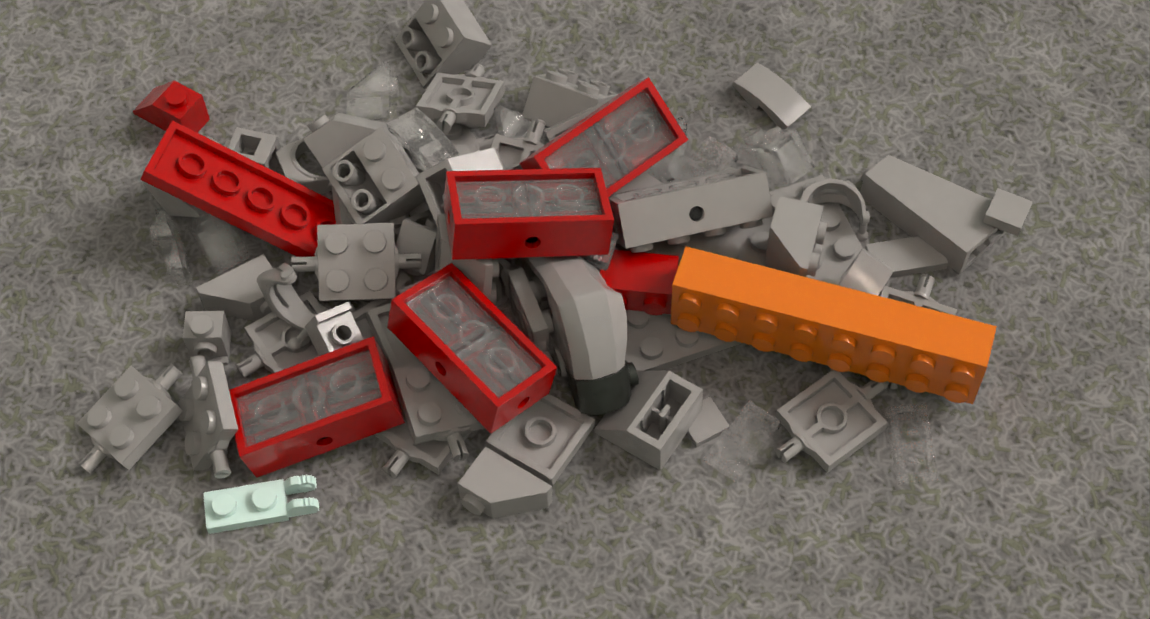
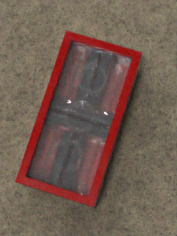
M648 77L628 87L519 164L522 169L601 168L609 197L688 141V138Z
M601 168L446 171L444 212L452 260L609 255L614 217Z
M453 263L448 264L391 300L387 328L490 434L550 393L557 366Z
M374 336L229 390L238 426L235 439L239 457L256 478L405 423L388 360Z

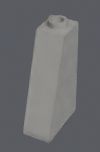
M891 155L886 156L878 164H870L861 176L863 183L860 193L863 199L909 236H919L947 258L948 266L959 275L1006 233V231L983 223L992 200Z

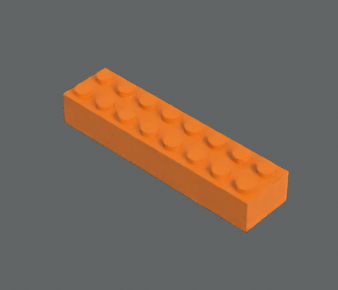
M685 246L672 284L671 324L677 325L682 330L688 332L700 331L715 335L718 339L726 342L737 341L745 343L763 352L775 351L790 355L793 359L801 362L812 361L824 364L838 372H854L865 375L876 382L887 381L899 384L913 392L933 393L944 396L947 400L954 403H974L988 366L997 326L687 246Z

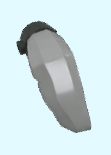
M581 257L520 258V266L523 268L528 282L534 280L537 284L541 297V302L538 303L540 310H547L550 314L554 327V332L550 333L553 342L559 346L565 362L567 377L578 410L582 414L597 415L613 412L629 403L631 386L638 385L639 379L634 364L632 362L628 363L625 360L627 314L621 293L607 286L599 271Z

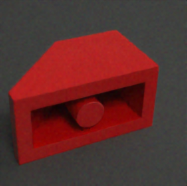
M175 80L155 87L133 110V114L164 131L168 129L173 120L198 133L210 120L203 96Z

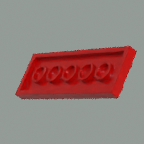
M173 120L140 179L297 257L315 256L318 246L317 225L336 224L333 200Z

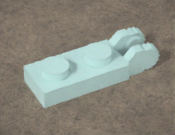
M311 475L293 476L285 481L280 479L204 492L206 529L209 534L288 521L289 517L317 513L319 511V501L317 498L304 497L303 499H293L287 503L286 495L315 490L317 486L316 478Z

